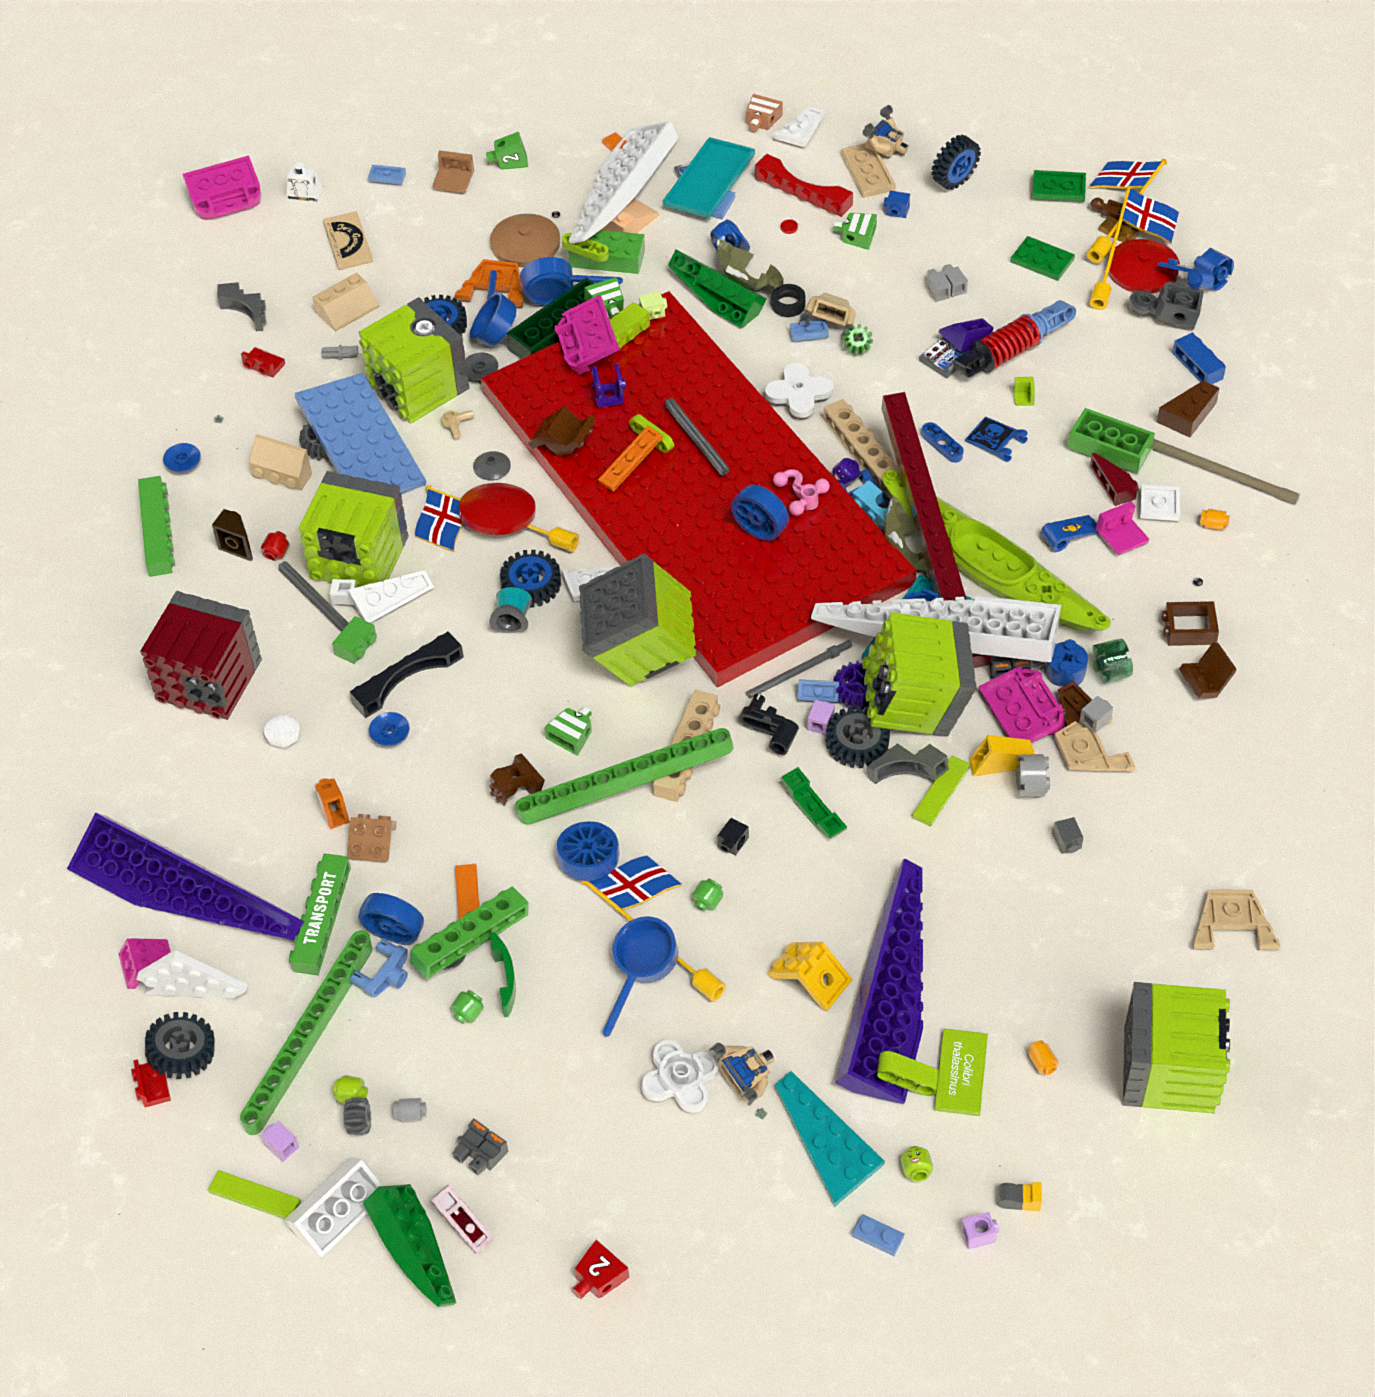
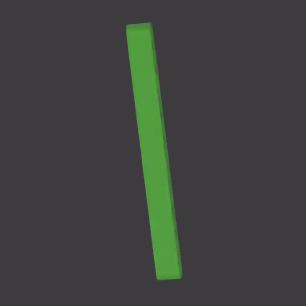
M719 728L522 797L516 801L515 809L523 824H532L728 755L734 748L730 732L725 728Z
M360 930L351 936L242 1110L240 1119L247 1134L257 1135L263 1130L352 986L350 982L351 976L355 975L354 972L356 970L361 971L370 957L373 947L368 932ZM256 1119L254 1122L248 1123L250 1120Z

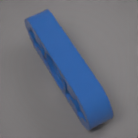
M927 422L922 426V438L948 461L957 463L963 459V447L937 424ZM945 440L947 444L941 445L938 441Z

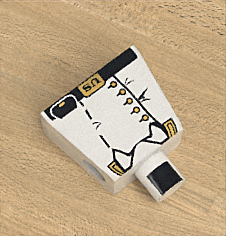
M302 162L296 163L290 169L287 177V199L319 202L323 188L316 171L305 168Z

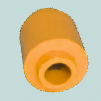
M1202 510L1200 525H1204L1205 528L1224 530V527L1229 525L1230 515H1226L1227 511Z
M1039 1040L1029 1046V1057L1040 1074L1050 1075L1057 1070L1059 1061L1047 1043Z

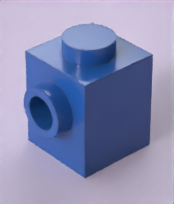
M890 190L883 204V207L886 208V215L906 218L910 208V193Z

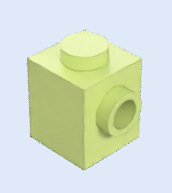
M660 291L639 295V306L649 312L650 320L665 317L667 301L666 298H662Z

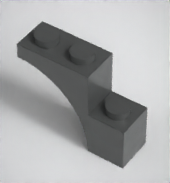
M239 282L217 284V297L220 309L236 310L246 314L254 322L256 331H263V323H266V314L263 312L266 310V302L262 300L261 294H244V289H240Z
M897 743L868 766L870 781L875 784L885 778L899 774H917L935 781L949 770L947 755L931 744H928L914 755Z

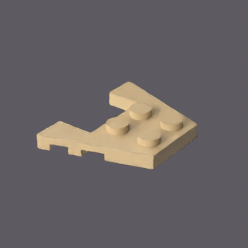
M1075 721L1055 733L1054 739L1069 770L1126 772L1135 770V765L1129 752L1107 756L1097 732L1094 733L1080 721Z
M1209 889L1193 949H1213V930H1257L1259 950H1279L1280 942L1278 938H1275L1272 932L1273 928L1267 922L1264 911L1253 890Z

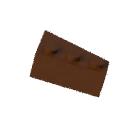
M1201 381L1159 407L1157 423L1190 438L1217 404L1220 388L1206 381Z

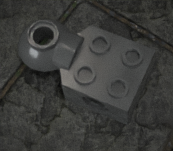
M1167 282L1161 288L1158 298L1145 291H1135L1130 295V304L1133 312L1138 316L1143 317L1150 313L1156 315L1159 321L1194 330L1201 312L1204 291Z

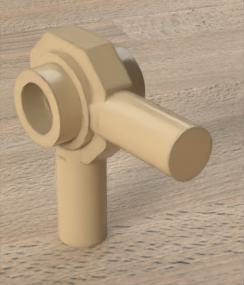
M449 410L442 415L441 420L444 427L451 429L454 438H459L461 433L458 425L462 420L473 418L474 413L473 410L458 414L455 411Z

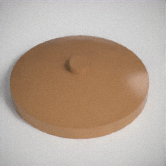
M513 215L502 220L493 229L490 236L491 250L499 261L518 263V267L524 268L536 259L553 257L560 247L559 229L554 222L541 215Z

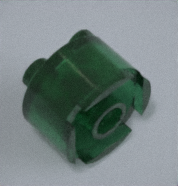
M1122 638L1092 646L1096 658L1093 661V667L1095 672H1100L1103 684L1132 676V659L1127 657L1126 652H1129V649Z

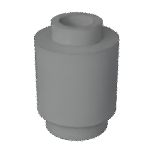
M421 1098L399 1099V1101H394L393 1103L394 1119H399L400 1122L422 1121V1116H426V1102H422Z

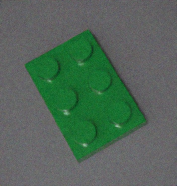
M1034 170L1032 199L1085 202L1086 173Z
M1027 236L1011 256V263L1059 281L1074 261L1075 254Z

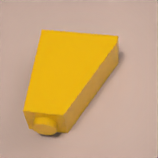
M987 735L971 755L969 762L973 776L1014 771L1016 767H1020V761H1016L1017 755L1035 754L1031 740Z

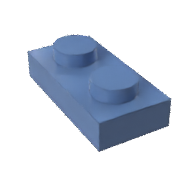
M372 165L368 178L371 182L402 185L406 175V168Z
M729 191L711 217L723 220L736 198L735 192Z
M825 319L810 321L808 327H806V322L790 324L793 342L829 337Z
M799 679L798 700L838 702L839 693L835 692L836 688L839 687V682Z
M862 1214L852 1233L853 1238L892 1256H895L905 1233Z

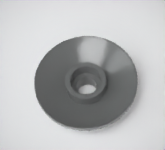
M474 353L466 358L468 378L472 380H481V377L498 370L497 359L489 353Z
M489 451L479 455L473 464L475 474L487 481L499 480L505 477L511 468L509 458L497 451Z

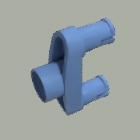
M384 938L378 942L376 950L390 958L375 977L371 979L356 970L354 972L355 975H352L350 979L352 984L364 989L365 993L372 997H377L390 985L397 989L401 988L408 977V972L402 969L408 956V950L400 945L396 946Z

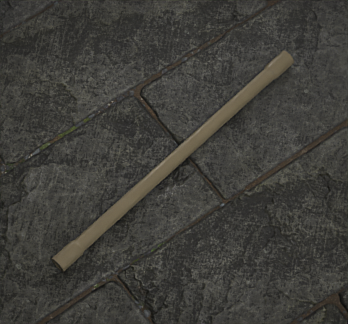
M1154 439L1153 449L1278 496L1280 499L1296 504L1300 497L1299 493L1278 487Z

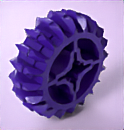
M858 660L856 664L849 661L848 666L842 665L841 670H837L833 681L839 682V687L836 688L835 693H839L840 704L845 703L846 708L853 706L854 710L857 706H861L863 711L864 707L867 706L869 708V702L866 701L867 685L864 684L866 669H863L862 663H859Z

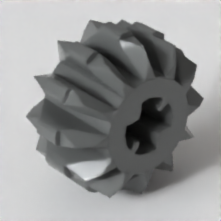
M352 1097L351 1099H346L343 1106V1121L346 1132L349 1135L356 1136L369 1133L372 1118L367 1098Z

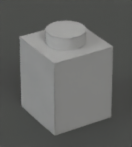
M1096 696L1081 710L1080 722L1096 733L1111 720L1113 706L1108 701Z

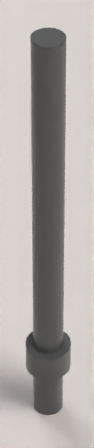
M847 640L837 646L833 645L827 648V651L746 691L748 698L750 699L754 694H760L829 658L834 659L840 656L841 652L852 647V643L850 640Z

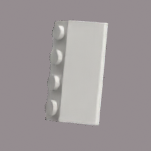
M350 1157L284 1221L302 1242L322 1258L368 1214L363 1202L382 1185L361 1159Z

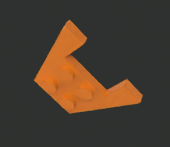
M483 259L472 272L470 279L465 280L462 284L463 287L455 292L457 300L471 301L475 288L488 290L491 270H496L495 290L509 292L507 298L515 306L523 307L518 263Z

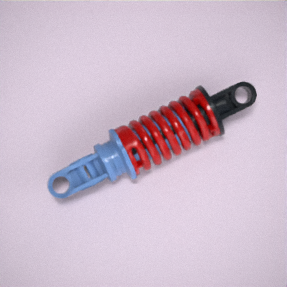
M1058 300L1054 304L1043 308L1040 312H1035L1032 315L1022 314L1019 318L1002 328L972 342L971 350L958 356L954 360L953 368L966 377H972L980 371L990 373L995 368L1001 366L1002 363L1017 357L1029 348L1040 345L1044 336L1074 319L1076 308L1062 300Z

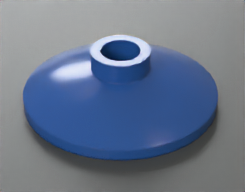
M189 443L175 444L168 448L163 455L165 467L173 472L189 471L196 467L201 459L199 449Z
M382 713L376 716L370 723L369 735L375 743L381 746H394L404 741L408 736L410 730L409 722L399 713Z

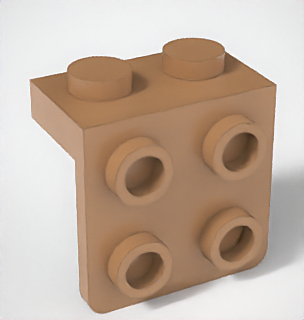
M439 150V170L433 182V188L465 193L474 172L473 156L471 154Z
M358 814V818L351 817L347 849L348 858L387 862L389 860L392 829L396 830L397 821H391V816L380 815L378 819H370L371 815Z

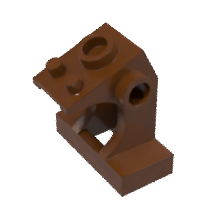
M521 753L515 755L512 765L497 768L490 775L491 784L489 785L491 789L490 795L496 797L497 803L500 802L505 806L508 797L514 795L518 788L525 787L530 794H534L542 790L545 780Z

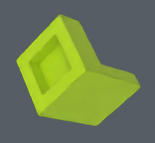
M1033 376L1015 377L1013 388L1015 405L1034 406L1035 387Z

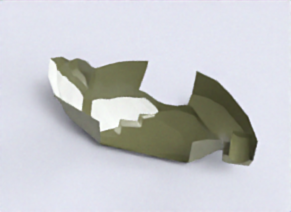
M718 239V260L728 277L754 290L762 289L767 285L777 288L782 286L784 283L783 276L772 264H770L766 274L761 273L759 279L753 278L747 273L745 268L754 254L733 247L732 244Z
M893 496L884 522L885 538L893 548H895L894 545L916 570L926 571V575L931 579L923 551L918 554L913 553L905 542L904 534L916 530L914 519L905 512L902 504Z

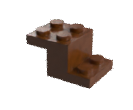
M563 406L544 419L528 445L534 449L539 445L543 446L545 444L559 458L565 454L570 455L575 448L579 449L585 443L584 438L593 431V424L596 419L589 415L580 421L570 410Z

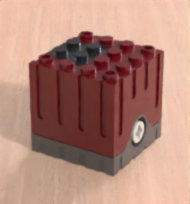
M176 590L140 650L141 655L144 657L145 668L148 669L149 680L152 681L151 686L153 692H155V699L161 703L167 702L179 708L185 707L197 713H204L217 719L228 720L262 661L249 610Z

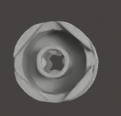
M1043 754L1017 755L1016 761H1020V767H1016L1017 790H1020L1018 796H1045V793L1050 790V778L1046 777V771L1049 769V757H1044Z

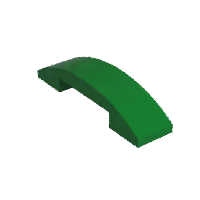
M799 767L781 777L786 789L803 814L827 838L831 839L847 829V826L836 812L832 813L810 787L809 779Z
M491 932L490 937L495 962L504 961L508 984L507 987L499 988L505 1018L509 1017L516 996L514 967L506 945L495 932Z

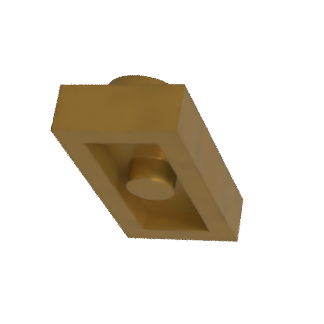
M1109 216L1099 226V231L1108 235L1119 220ZM1122 222L1117 240L1123 243L1136 239L1139 230Z

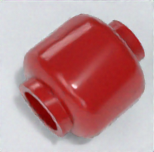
M280 531L268 533L261 545L263 555L273 561L282 559L290 546L289 541L286 539L287 536Z

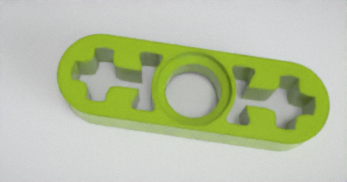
M566 233L562 236V246L568 251L598 262L606 261L609 258L608 247L604 244L590 239L570 243L569 239L572 233ZM589 246L588 249H582L581 247Z
M637 414L629 420L631 428L638 435L647 426L662 434L663 439L655 447L663 453H667L674 448V442L671 437L643 416Z

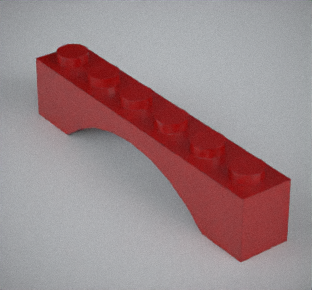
M766 153L755 164L756 179L842 217L853 206L852 191L841 186H820L802 181L788 172L782 161Z

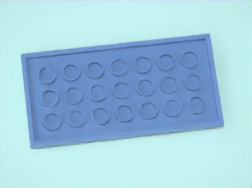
M363 373L295 393L298 405L337 473L384 482L390 485L400 486V493L426 485L425 477Z

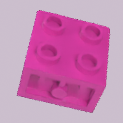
M1132 501L1099 514L1096 531L1117 555L1149 542L1146 534L1133 521L1136 506Z
M127 938L118 953L127 989H136L140 982L137 980L139 971L171 953L167 939Z

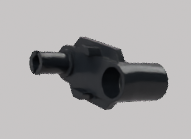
M754 694L749 706L742 709L739 715L740 722L754 730L772 735L773 737L769 743L770 750L778 755H786L799 730V726L794 721L777 715V709L769 706L766 711L762 710L761 707L766 699L761 694L757 699L759 694Z

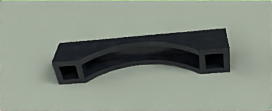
M449 631L437 636L433 641L421 646L412 654L405 656L399 662L387 667L386 670L372 676L363 684L356 686L350 691L352 704L366 719L382 709L389 693L405 678L427 669L448 668L464 658L462 645Z

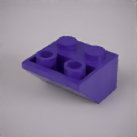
M983 318L955 323L939 329L938 332L958 351L964 352L971 350L972 342L991 334L994 327Z

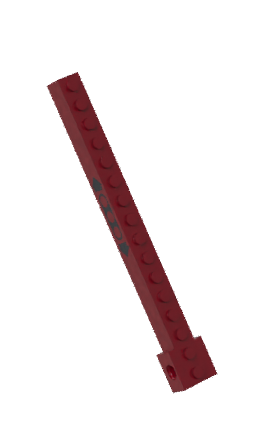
M900 392L883 395L881 410L934 591L944 601L955 600V597H964V600H967L906 393ZM972 653L974 668L988 666L991 655Z

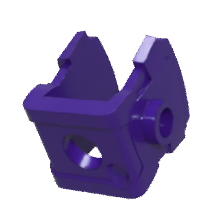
M617 363L614 364L616 382L600 385L596 366L592 368V379L594 380L592 387L594 392H596L595 399L598 407L624 403L623 390L626 389L625 379L621 377ZM606 392L614 393L611 397H607L604 394Z

